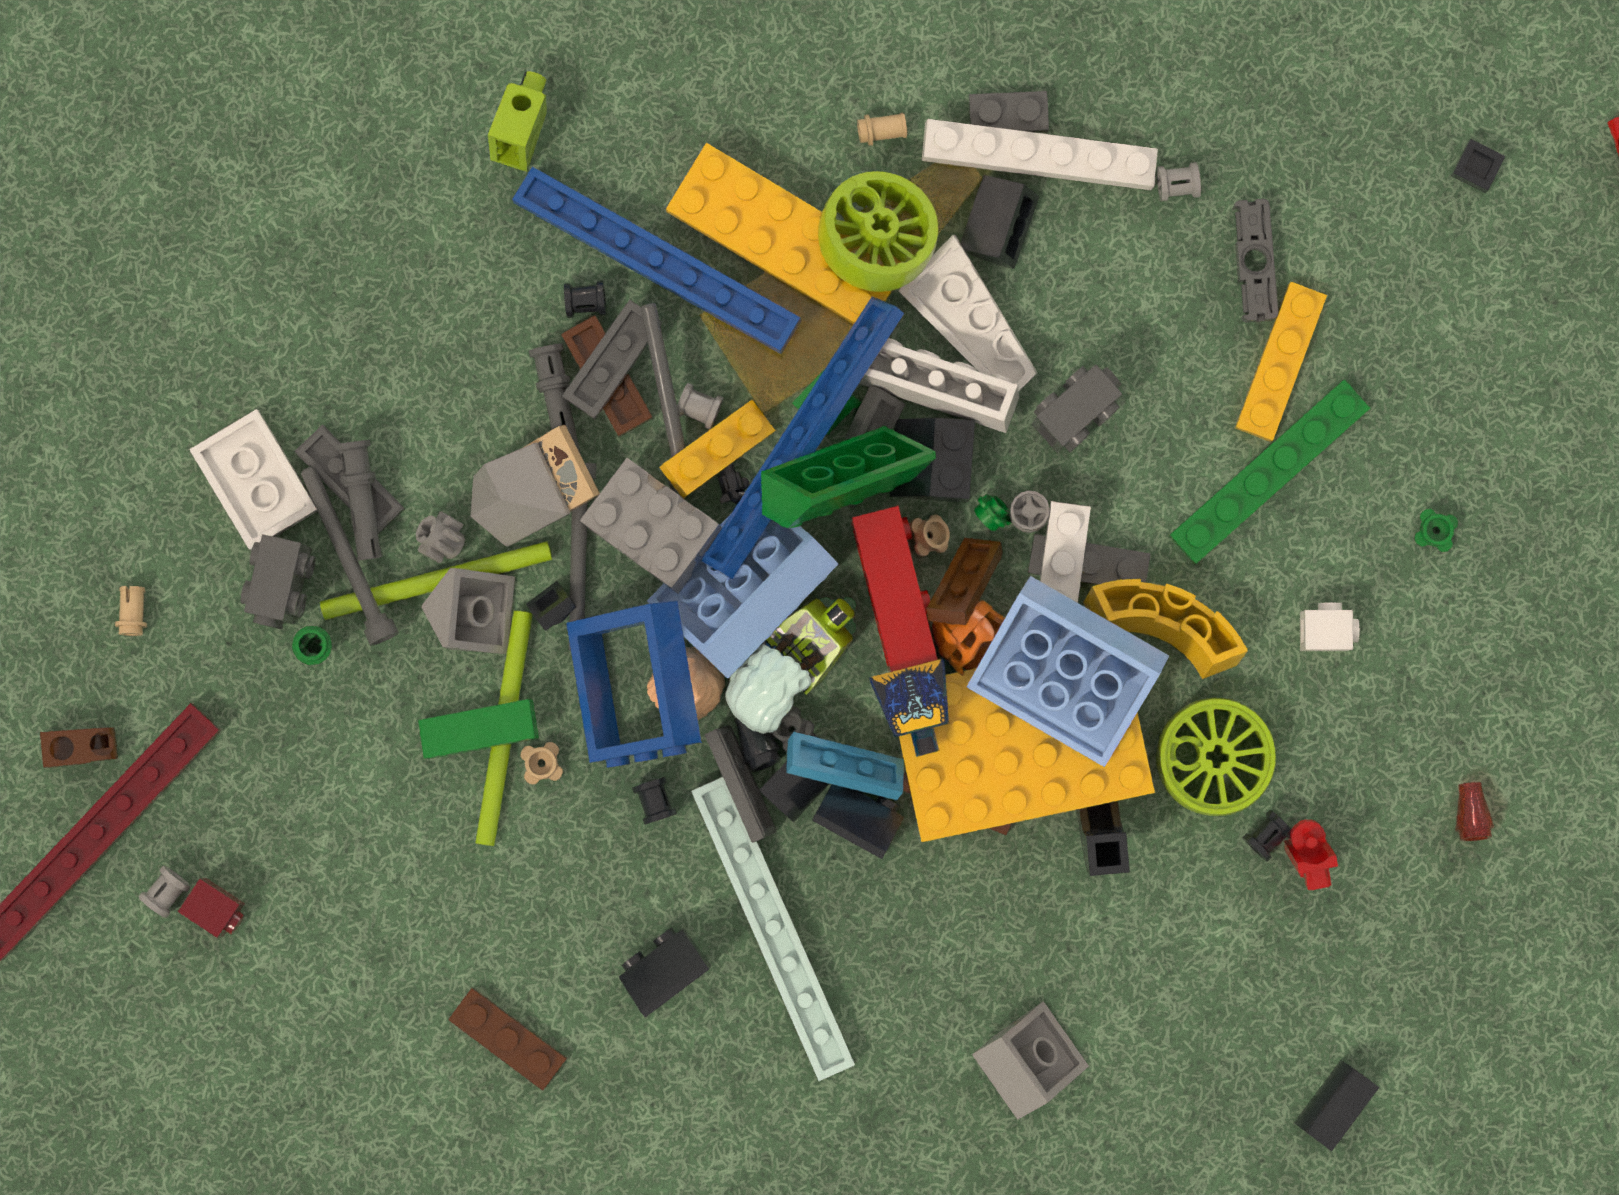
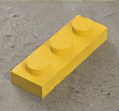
M751 400L663 463L659 468L684 499L776 430L755 402Z

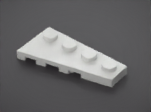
M952 235L931 257L924 271L898 291L980 373L989 376L992 374L1005 376L1011 379L1014 384H1017L1018 391H1020L1037 374V371L956 235Z

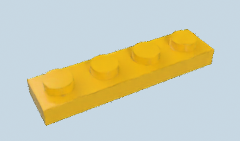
M1293 282L1288 284L1278 316L1273 324L1235 429L1270 442L1273 441L1327 295Z

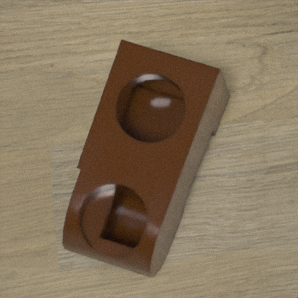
M115 727L40 732L43 768H56L118 759Z

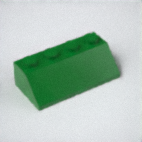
M886 426L880 427L761 471L762 515L785 528L799 527L805 521L818 516L830 515L836 509L849 504H859L865 498L878 493L890 492L895 487L910 482L936 459V452Z

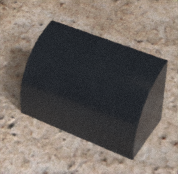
M983 175L960 243L965 252L985 261L1015 269L1039 195L1024 184Z
M786 761L759 791L794 823L830 784L786 773Z
M1340 1060L1295 1120L1294 1124L1327 1149L1333 1151L1380 1087Z

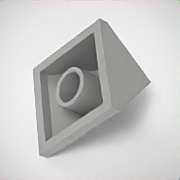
M533 443L484 464L473 476L470 517L506 547L571 514L538 443Z
M450 568L421 606L442 647L450 650L507 654L515 577Z

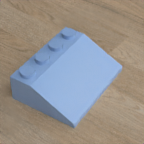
M729 516L720 524L721 527L724 526ZM770 520L733 579L702 562L701 560L706 554L705 552L702 556L698 554L695 558L696 565L692 570L691 577L679 593H676L663 583L647 602L650 604L678 601L683 636L726 678H729L772 635L774 630L799 607L801 602L827 578L828 574L838 563L801 526L785 528L777 522Z
M1030 576L970 679L967 688L1105 767L1159 677L1169 655Z

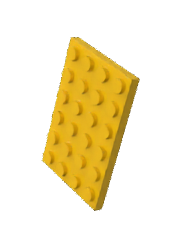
M977 668L964 671L963 676L959 672L943 675L944 692L938 685L930 686L929 694L915 691L917 695L923 694L921 702L924 707L927 704L926 698L928 705L932 701L934 704H943L946 721L941 723L940 726L905 735L902 733L898 734L921 842L1155 793L1138 713L1135 715L1106 766L1103 767L967 688ZM934 677L933 679L930 678L929 684H932V680L936 684V679ZM928 679L920 680V683L922 681L925 684ZM900 685L894 686L895 693L898 692ZM892 688L889 689L890 694H893ZM932 689L942 693L938 694L939 701L938 699L935 700L934 696L929 697L932 694ZM907 691L902 695L905 698L903 702L898 700L896 694L890 696L891 702L894 699L895 703L901 704L896 705L894 714L898 713L900 709L902 712L904 711L902 704L905 711H907V700L911 698L908 696L909 693ZM932 736L936 752L920 756L916 740Z

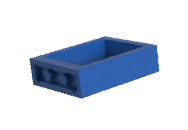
M678 601L650 603L566 623L590 763L606 760L607 768L630 764L629 756H634L635 763L658 759L657 751L662 750L663 757L687 753L686 745L702 743ZM645 624L664 736L620 745L602 634Z

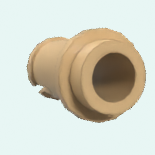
M904 113L875 118L864 115V119L857 120L860 143L867 142L868 146L873 145V141L907 137Z
M127 586L119 587V621L115 622V626L119 627V635L141 636L143 635V628L147 627V623L143 622L145 588L130 586L129 589Z

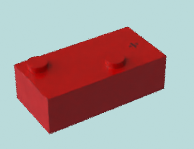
M899 506L852 517L851 525L888 671L893 672L936 661L937 656L926 616L930 597L927 590L920 592L907 542V540L912 539L907 516L901 518Z

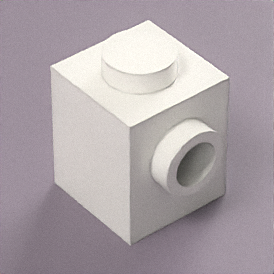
M1318 603V610H1304L1300 612V651L1353 650V642L1359 641V620L1353 619V610H1342V603Z

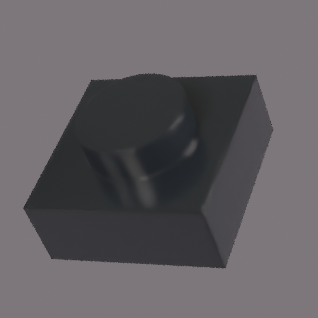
M1470 139L1451 176L1486 193L1505 156Z
M558 581L554 582L526 604L545 631L553 625L563 622L569 613L577 608Z

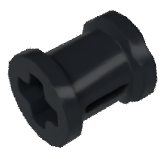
M603 280L597 281L596 285L572 287L570 283L564 284L567 318H573L575 313L598 312L600 315H606V296Z
M665 777L632 787L633 793L639 795L645 813L643 818L644 825L677 814L676 808H671L664 787L667 783Z
M1272 810L1266 813L1267 818L1252 834L1246 833L1242 837L1266 862L1272 858L1270 853L1286 837L1290 838L1292 830Z

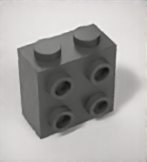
M1094 365L1088 371L1082 366L1065 381L1066 383L1063 387L1066 391L1058 397L1052 392L1034 410L1037 416L1032 426L1057 454L1063 448H1066L1069 453L1073 451L1090 434L1086 429L1093 422L1100 427L1120 408L1116 402L1122 395L1118 389L1121 386V382L1107 367L1101 370L1097 365Z
M262 534L260 542H254L250 555V565L254 566L251 581L246 580L243 585L240 600L241 604H246L244 612L254 615L253 623L282 630L284 622L294 624L296 617L301 618L303 616L307 595L301 594L305 578L311 579L316 557L310 555L312 548L299 542Z

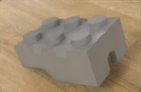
M628 458L625 459L580 519L592 532L676 593H679L690 579L692 570L696 565L695 558L698 554L702 556L709 549L722 529L717 522L688 503Z

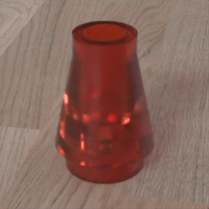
M1470 782L1459 784L1455 831L1459 832L1460 841H1480L1492 838L1491 829L1495 828L1483 793L1482 783Z

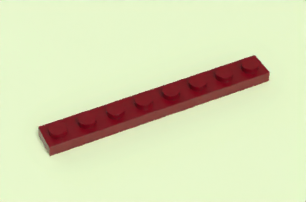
M190 703L0 903V961L4 960L221 731L193 703Z

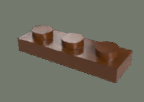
M594 315L561 335L581 369L606 333ZM627 374L603 408L618 437L653 419L629 374Z
M973 538L963 539L927 606L928 621L943 622L951 625H967L1003 555L1002 542Z
M473 987L448 1019L542 1091L567 1059L566 1056Z

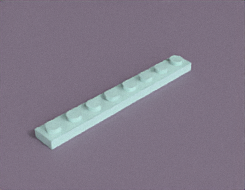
M721 777L692 790L694 799L818 1081L854 1066L855 1063L759 845L757 841L751 842L724 778Z

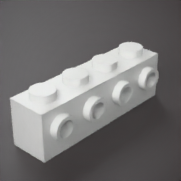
M890 338L887 339L859 383L866 387L871 385L880 388L890 395L965 420H975L977 424L1004 433L1007 432L1019 400L1018 385L1005 376L998 374L989 376L977 372L976 368L966 363L955 362L953 364L941 360L938 355L922 349L914 351L905 348L900 342Z

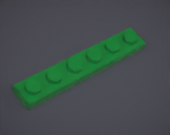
M1344 379L1175 529L1169 537L1194 565L1197 564L1363 416L1370 407Z

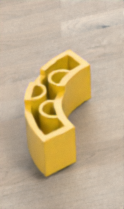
M1141 579L1110 581L1092 586L1083 601L1087 609L1127 632L1148 634L1171 644L1191 661L1202 679L1237 666L1248 652L1241 637L1218 611L1214 613L1207 606L1196 600V595L1170 584L1162 586L1141 582Z

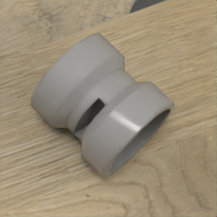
M1025 491L1017 495L1010 509V518L1014 526L1022 532L1032 533L1039 531L1044 527L1049 517L1050 508L1048 501L1042 494L1036 491Z

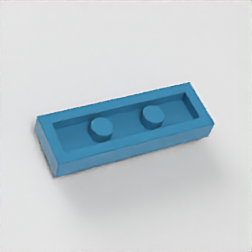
M793 732L788 739L786 773L898 800L903 793L904 759Z

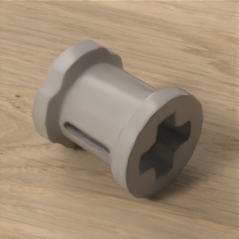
M1197 162L1190 163L1189 167L1166 170L1164 166L1157 167V185L1161 202L1167 201L1168 197L1189 194H1192L1194 198L1201 196L1200 173ZM1187 180L1185 183L1171 184L1172 181Z
M687 383L677 405L679 417L685 415L705 423V428L710 430L719 414L724 397L718 395L716 398L694 390L693 385Z
M163 865L160 869L161 875L147 892H142L138 897L151 910L167 918L170 915L169 908L183 891L188 892L191 886L180 875Z

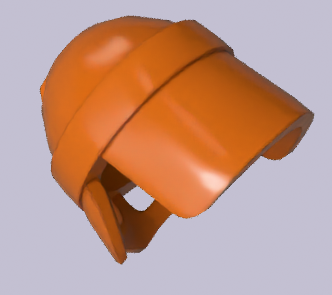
M981 600L978 601L967 625H951L932 621V633L939 648L938 652L963 676L964 670L962 667L966 670L978 667L1005 617L993 610V607Z

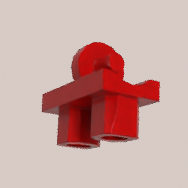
M1304 819L1293 826L1290 832V840L1284 841L1285 852L1299 876L1305 879V885L1308 890L1330 887L1332 885L1329 868L1338 867L1337 856L1325 839L1326 834L1323 827L1314 820Z

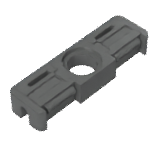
M1256 199L1253 202L1239 200L1234 204L1232 210L1238 209V212H1235L1238 283L1244 282L1241 285L1243 313H1247L1241 319L1245 323L1272 321L1278 316L1269 201L1266 199ZM1252 250L1261 252L1266 259L1264 269L1257 272L1249 270L1244 262L1246 253Z

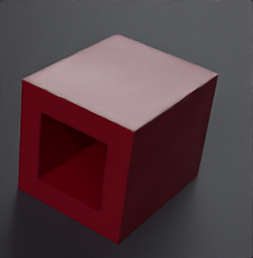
M200 878L178 912L216 938H220L226 932L232 935L245 917L240 912L245 903L209 879Z

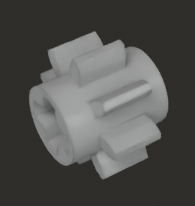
M442 511L439 512L437 518L434 516L426 517L419 524L416 531V540L422 543L417 549L418 552L437 563H441L444 557L447 559L456 557L462 550L465 542L464 535L459 532L463 524Z

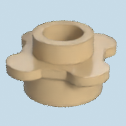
M931 515L927 520L915 518L911 521L910 530L914 533L915 551L918 555L927 556L931 551L942 553L947 550L950 532L947 524L939 515Z
M548 742L544 747L533 748L532 746H526L522 749L521 758L525 761V768L527 770L524 778L529 784H537L542 779L549 778L556 781L561 778L563 769L558 765L557 755L559 747L555 743ZM543 759L545 761L544 767L538 765L539 760Z

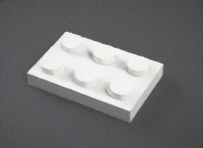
M257 409L189 449L249 550H252L254 542L261 541L262 534L276 537L318 512L311 496Z

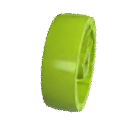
M873 171L860 173L841 183L826 201L818 225L819 246L828 266L845 282L867 291L884 292L896 290L912 282L927 267L938 240L937 215L926 194L911 181L888 172ZM885 199L898 203V206L893 211L885 208ZM856 202L858 206L863 208L867 206L870 211L866 213L859 212L853 207L852 203ZM904 210H907L913 217L901 222L898 219V216ZM837 213L841 214L845 221L836 220ZM919 229L921 237L904 234V232ZM840 234L849 235L850 237L841 239ZM860 246V248L855 252V254L847 250L853 247ZM904 247L918 249L919 251L916 255H913ZM865 253L870 254L869 263L860 260ZM878 255H880L884 266L877 264ZM893 256L900 260L901 263L896 265Z
M1207 698L1184 706L1168 720L1157 743L1156 766L1163 786L1180 805L1202 815L1226 816L1248 808L1264 794L1274 775L1276 748L1268 726L1251 708L1232 699ZM1214 710H1224L1229 714L1220 738L1217 737ZM1203 711L1207 715L1209 740H1207L1191 719L1192 716ZM1239 716L1248 724V728L1231 742H1228L1227 739L1235 718ZM1185 723L1196 738L1193 736L1177 738L1175 735L1182 724ZM1252 732H1255L1260 744L1259 748L1234 750L1237 744ZM1183 742L1191 743L1197 752L1196 759L1190 765H1184L1176 758V749ZM1215 746L1219 747V753L1225 754V762H1218L1217 768H1213L1212 761L1206 759V753L1214 751ZM1253 754H1261L1262 756L1260 770L1236 761V757ZM1172 767L1193 772L1178 783L1172 772ZM1233 767L1256 776V781L1249 790L1246 789L1232 771ZM1204 771L1206 776L1197 798H1193L1184 791V787ZM1224 774L1229 777L1241 792L1240 797L1232 802H1227ZM1213 776H1216L1220 799L1218 804L1204 802Z

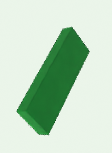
M532 699L418 720L423 757L428 760L539 739Z

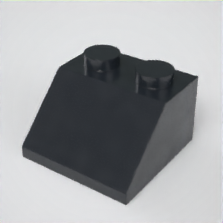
M947 418L898 419L894 431L936 452V459L910 482L899 485L890 491V497L968 503L970 498L975 420Z
M831 784L812 821L883 859L904 817L897 813L900 805L885 797L879 796L877 801H874L865 796L862 791Z
M671 927L653 941L657 946L655 950L645 957L639 951L621 965L625 972L619 976V979L645 1018L711 968V964L684 928L676 933Z

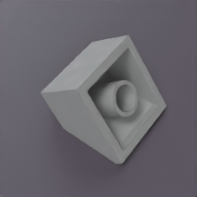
M1044 1001L997 1033L972 1054L1017 1120L1047 1104L1089 1067Z

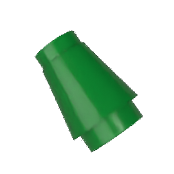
M306 626L300 629L292 642L294 655L300 662L307 665L322 663L327 659L332 648L329 634L318 626ZM317 639L321 641L319 645L322 646V650L318 654L312 653L310 649L311 643Z

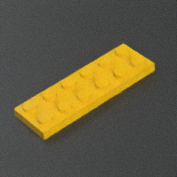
M708 143L701 150L666 208L667 213L852 324L856 322L872 296L886 302L892 290L874 292L860 289L837 276L826 263L819 246L818 225L822 212ZM840 234L841 239L850 237L849 235ZM860 246L853 247L847 250L855 254V252L860 248ZM865 253L860 260L869 263L870 254ZM878 255L877 264L884 266L880 255ZM893 256L896 265L901 263L900 260Z

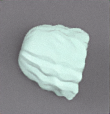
M762 644L730 676V683L725 697L732 713L749 729L763 734L774 732L780 726L782 718L792 708L794 696L811 685V678L809 672L801 670L800 664L795 662L792 657L782 656L778 650L771 649Z

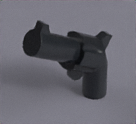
M732 463L720 472L721 477L718 478L722 497L719 500L720 504L731 501L737 505L746 492L743 490L749 486L748 479L741 477L740 472H736L734 463Z

